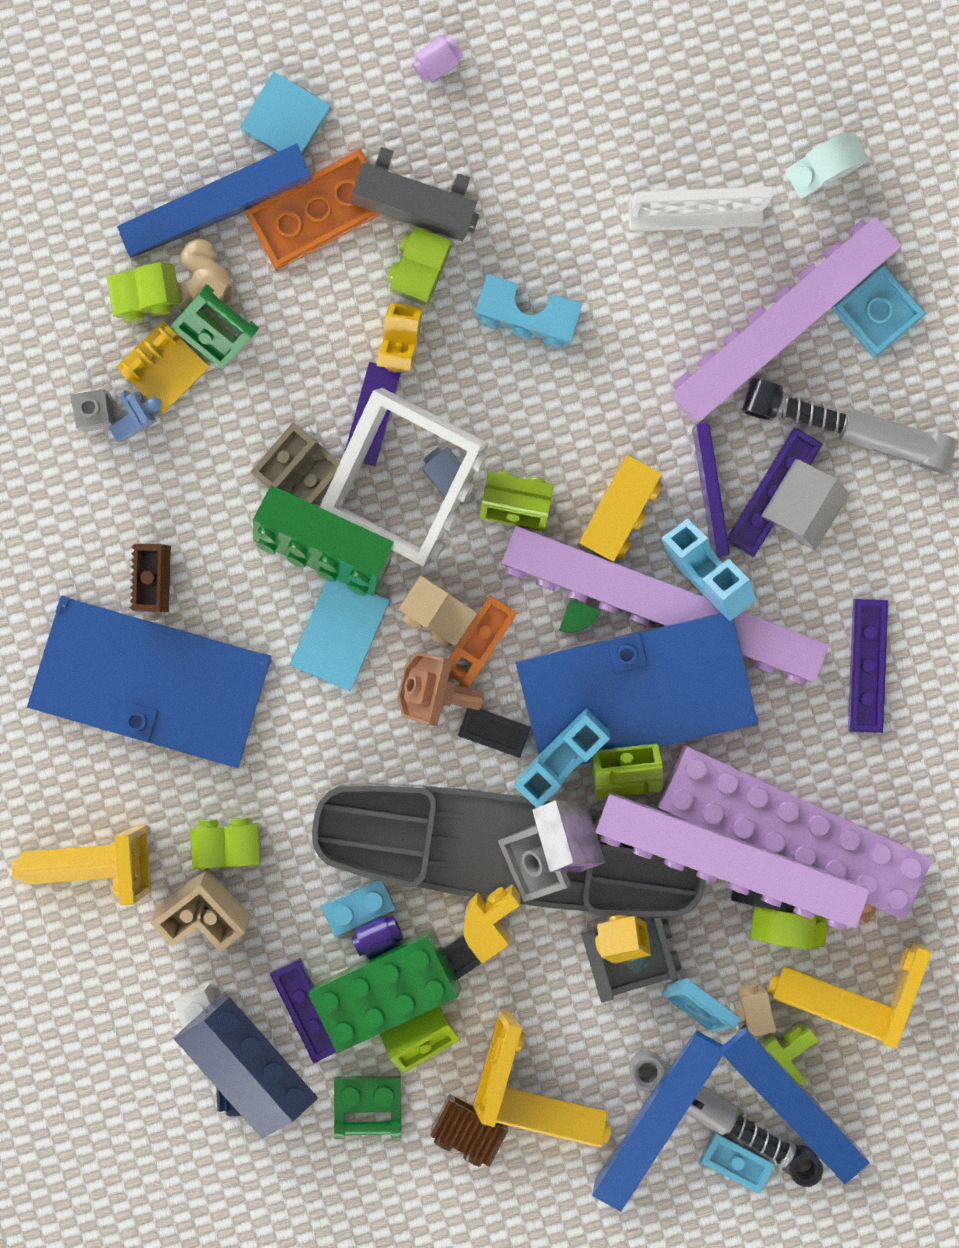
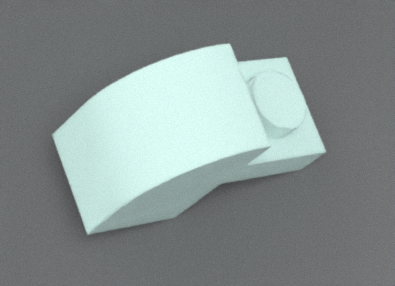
M852 131L836 136L805 154L804 158L786 169L785 172L800 199H804L831 181L845 177L868 162L869 158L855 132Z

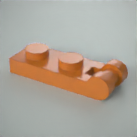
M489 595L448 658L453 660L449 676L460 682L459 686L468 688L471 686L518 614L491 595ZM461 657L473 663L468 672L457 665Z

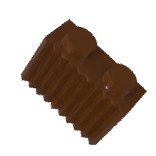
M133 544L131 547L134 551L131 554L134 558L131 561L134 564L131 568L134 571L131 573L133 578L130 580L133 583L130 587L133 590L130 593L133 598L130 600L132 605L129 608L132 611L169 612L171 546L165 544Z
M449 1094L432 1125L430 1136L435 1138L433 1142L440 1148L447 1151L455 1148L457 1151L464 1154L463 1158L469 1163L481 1167L483 1163L490 1167L508 1133V1125L496 1123L495 1127L482 1124L472 1105Z

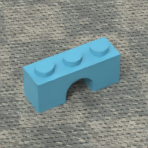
M489 274L486 275L475 310V318L480 319V325L498 330L500 325L512 329V335L523 339H530L531 335L544 339V345L556 349H562L563 345L570 347L583 303L551 294L546 308L541 313L528 315L521 312L515 302L518 283Z
M686 519L662 537L669 560L729 621L756 602L750 579L730 559L722 563L711 548L709 539L689 519Z
M586 708L516 777L514 787L536 808L542 806L562 786L566 777L583 761L587 762L610 739V731Z

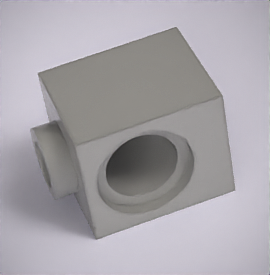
M99 389L70 395L77 429L88 432L109 428L116 423L112 397L106 390Z

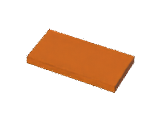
M361 148L311 175L312 181L263 200L244 211L276 271L382 215L349 203L362 162L369 164Z

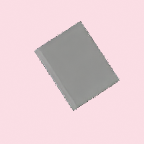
M795 459L761 516L816 551L850 494L837 478Z
M536 824L498 840L523 902L572 886L568 872L549 871Z

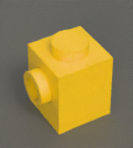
M615 915L609 917L608 922L597 924L598 935L595 938V944L602 958L612 963H619L651 956L647 923L636 916Z

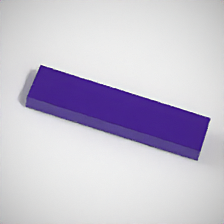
M708 423L697 424L692 428L709 541L714 553L720 558L728 556L730 550L711 429Z
M796 427L792 429L727 536L729 544L752 558L755 557L774 524L761 515L795 459L811 465L823 443Z
M853 599L848 731L883 733L888 600Z

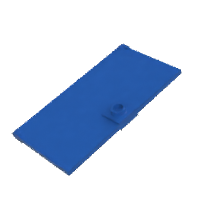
M61 595L27 708L239 768L272 655L261 654Z
M722 613L614 637L515 662L538 755L586 708L610 731V739L599 750L656 743L658 747L758 725V717L754 708L734 619L729 621ZM591 758L587 762L583 761L578 766L591 763Z

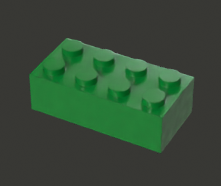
M270 485L253 518V541L257 543V547L270 554H274L276 551L286 556L291 564L300 568L308 566L317 570V574L323 579L330 582L338 580L345 583L350 591L361 596L368 594L374 597L391 563L393 541Z
M433 929L413 937L372 959H367L316 983L310 989L308 995L337 1054L459 996L462 987L456 979L455 973Z

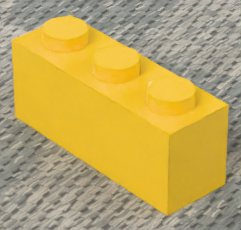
M626 455L577 545L610 562H614L616 557L622 560L631 545V542L626 540L632 528L638 531L647 516V513L642 511L648 499L654 502L663 487V484L658 482L662 473Z

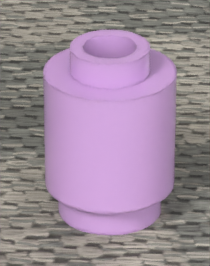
M448 34L444 38L439 36L414 54L416 62L412 66L422 81L428 78L433 83L459 65L458 61L463 58V53L451 35Z

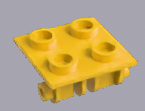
M163 320L116 366L120 373L147 399L154 396L161 399L162 407L159 411L162 414L210 368Z

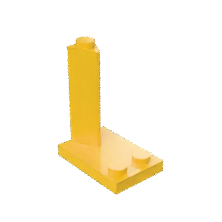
M146 825L133 826L114 836L115 842H111L110 845L23 851L19 859L12 861L13 879H20L26 885L113 878L114 897H119V905H134L151 892Z
M914 941L911 948L905 946L899 961V966H902V972L889 1006L783 966L780 976L772 975L767 993L772 995L774 1000L882 1041L883 1045L897 1049L932 953L925 945Z
M499 1009L473 1102V1107L481 1123L495 1127L496 1123L599 1148L603 1144H607L611 1133V1125L606 1123L607 1111L506 1087L516 1051H521L525 1033L522 1032V1027L512 1012Z

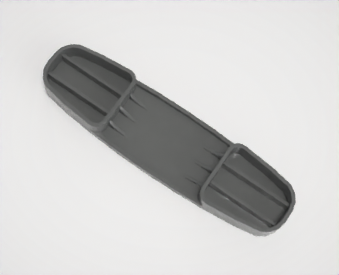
M381 783L341 784L328 791L319 801L314 814L312 842L318 857L327 865L359 876L403 887L417 886L473 897L476 893H479L483 899L487 900V897L500 887L506 889L513 884L518 890L498 840L535 825L536 822L532 810L536 809V807L524 796L471 789ZM547 800L543 805L548 804V803L553 802V801ZM589 808L596 830L603 811ZM597 834L605 863L582 872H568L572 886L526 902H523L520 895V904L590 911L596 915H627L636 917L681 916L692 911L701 901L706 880L697 877L698 871L687 866L684 867L683 871L671 868L664 864L665 858L654 854L651 859L644 858L632 853L633 846L621 842L619 847H615L600 841L601 835Z

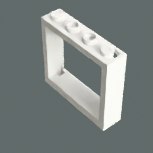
M384 388L373 390L320 508L393 541V551L424 567L432 562V560L437 561L440 552L444 550L445 543L441 541L446 531L451 532L459 519L460 514L456 513V510L461 501L466 502L473 490L474 484L470 483L475 471L480 472L485 465V459L488 455L485 453V450L489 443ZM387 409L467 451L421 548L343 507Z

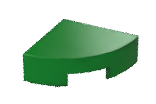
M570 599L559 631L578 632L584 630L596 621L601 610Z

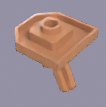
M417 652L404 667L398 693V702L402 717L437 727L442 705L450 706L452 704L479 710L483 704L484 692L455 685L454 682L448 681L453 660Z

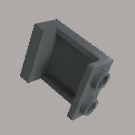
M637 917L647 923L651 956L619 963H612L602 958L598 953L595 944L598 929L581 933L601 1003L614 1000V995L666 980H671L672 982L678 980L676 971L682 970L677 951L670 952L667 939L673 937L667 918L661 920V917Z

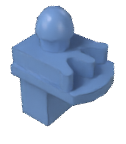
M124 390L119 393V398L129 414L111 425L109 429L117 442L126 441L144 428H148L157 422L153 413H157L161 409V399L154 396L145 401L141 393L138 395L137 392L130 393Z

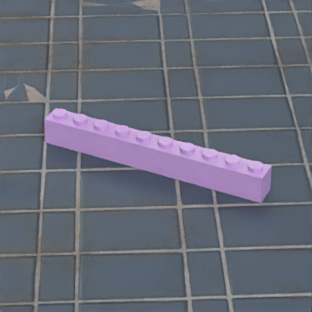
M515 526L501 565L507 567L505 573L520 579H524L525 574L538 578L536 585L555 591L556 586L569 590L567 596L583 603H586L587 598L600 602L599 609L617 615L619 610L631 614L629 620L647 627L650 621L663 627L721 613L705 597ZM744 612L734 618L742 656L756 661L755 668L773 674L774 669L787 673L786 680L804 686L806 681L816 682L829 644Z

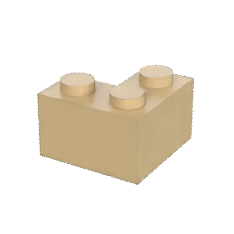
M421 575L398 608V610L404 613L401 620L416 630H419L421 626L428 628L433 632L430 638L446 649L450 643L455 647L457 646L478 614Z
M206 868L160 903L150 924L172 947L196 929H199L221 952L246 933L251 914L213 873Z

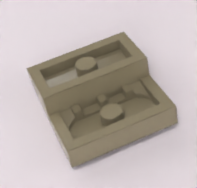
M293 422L250 473L268 488L272 485L316 506L325 496L340 461Z

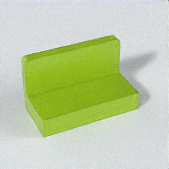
M440 1006L379 1034L390 1060L402 1074L460 1041L456 1030L446 1019Z

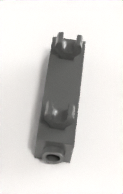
M381 147L375 166L362 162L349 202L350 204L462 242L468 232L474 233L479 219V214L474 213L477 201L464 197L470 177L457 173L451 192L389 172L388 168L394 153L392 150Z

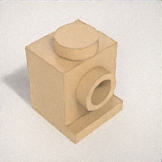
M747 984L738 987L737 995L739 1002L734 1003L736 1015L741 1018L739 1023L744 1022V1025L738 1026L739 1031L745 1027L754 1037L777 1032L768 993L764 987H758L757 984Z

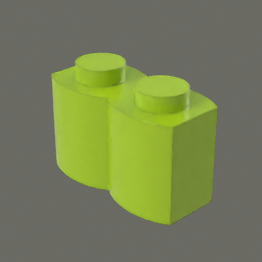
M414 226L411 234L406 232L399 247V251L403 252V256L399 264H392L386 281L391 283L390 292L427 307L451 251L452 241Z
M153 263L106 277L113 317L124 318L125 323L143 321L144 315L149 313L152 316L170 314L171 308L181 304L174 264Z
M251 817L231 818V824L218 825V819L198 820V826L190 828L192 869L260 865L259 822L252 823Z

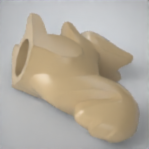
M192 240L184 247L181 253L183 267L193 274L188 284L177 282L181 304L176 307L181 311L193 300L205 284L214 289L213 294L228 306L235 295V285L231 282L227 270L216 262L218 253L215 250V246L208 242V240Z

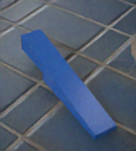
M296 143L117 226L129 257L134 258L241 214L252 207L251 205L310 182L312 178Z
M745 1027L719 1048L721 1054L844 1184L870 1164L855 1142L824 1112L819 1103Z
M697 1030L634 1117L629 1125L627 1135L596 1177L592 1193L593 1197L622 1212L723 1055L719 1051V1048L723 1046L721 1043Z

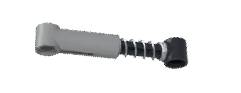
M757 378L751 379L742 408L743 413L764 420L772 421L775 417H782L784 420L787 417L796 420V424L799 421L807 423L809 428L812 425L820 427L822 432L827 429L835 432V435L839 433L840 441L916 463L919 467L938 473L949 474L958 445L957 439L944 434L924 432L852 409L843 414L837 408L834 410L827 409L824 404L816 406L811 400L803 402L799 397L793 399L790 398L788 393L783 392L782 386Z
M649 1050L635 1053L629 1063V1071L634 1084L640 1089L650 1091L651 1093L671 1067V1065L661 1060L654 1052ZM645 1063L653 1064L656 1068L655 1072L649 1077H642L638 1074L639 1068ZM703 1085L688 1108L687 1115L718 1134L724 1135L730 1132L737 1137V1141L741 1139L748 1143V1148L753 1146L760 1151V1155L764 1153L771 1157V1162L776 1160L782 1171L789 1174L797 1185L812 1187L821 1180L823 1165L810 1147L781 1141L780 1135L773 1136L769 1133L768 1128L762 1129L758 1127L756 1121H748L745 1114L739 1115L737 1105ZM800 1161H811V1167L807 1171H796L797 1164Z

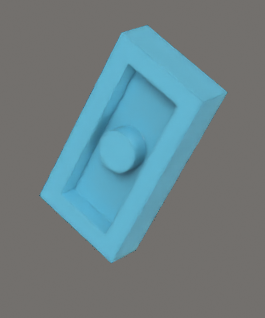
M379 880L321 906L334 937L396 909L385 883Z
M715 1131L699 1159L701 1164L758 1194L761 1193L775 1167V1163L771 1162L770 1159Z

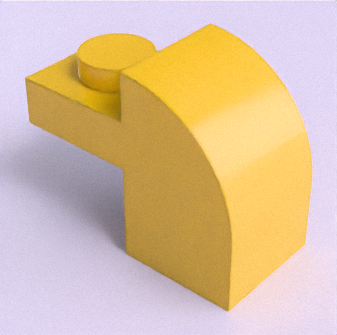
M396 303L389 304L385 315L383 341L378 352L377 366L385 367L392 372L413 370L423 308Z
M513 884L506 889L500 887L493 891L487 897V902L483 900L479 893H476L466 907L463 925L464 938L469 948L482 964L509 945L510 933L501 923L500 919L520 906V893Z

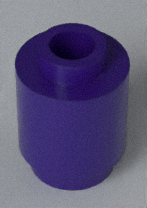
M393 915L388 918L382 916L356 928L357 936L352 938L359 956L365 954L368 959H372L397 947V942L404 940L401 929Z

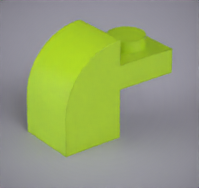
M754 906L750 938L799 949L825 947L828 932L827 918L814 914L813 919H810L793 911Z
M806 1024L801 1027L795 1025L783 1034L782 1037L784 1039L780 1042L776 1040L772 1033L767 1034L761 1042L764 1048L801 1086L806 1084V1080L791 1060L818 1042L811 1029Z

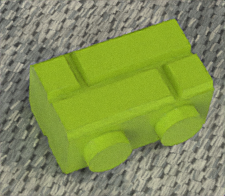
M488 471L479 519L544 532L554 484L546 483L545 480L538 477L524 479L514 477L513 474L507 471H497L496 473Z
M657 743L598 750L591 757L592 781L596 799L608 798L610 792L619 796L663 792V765Z

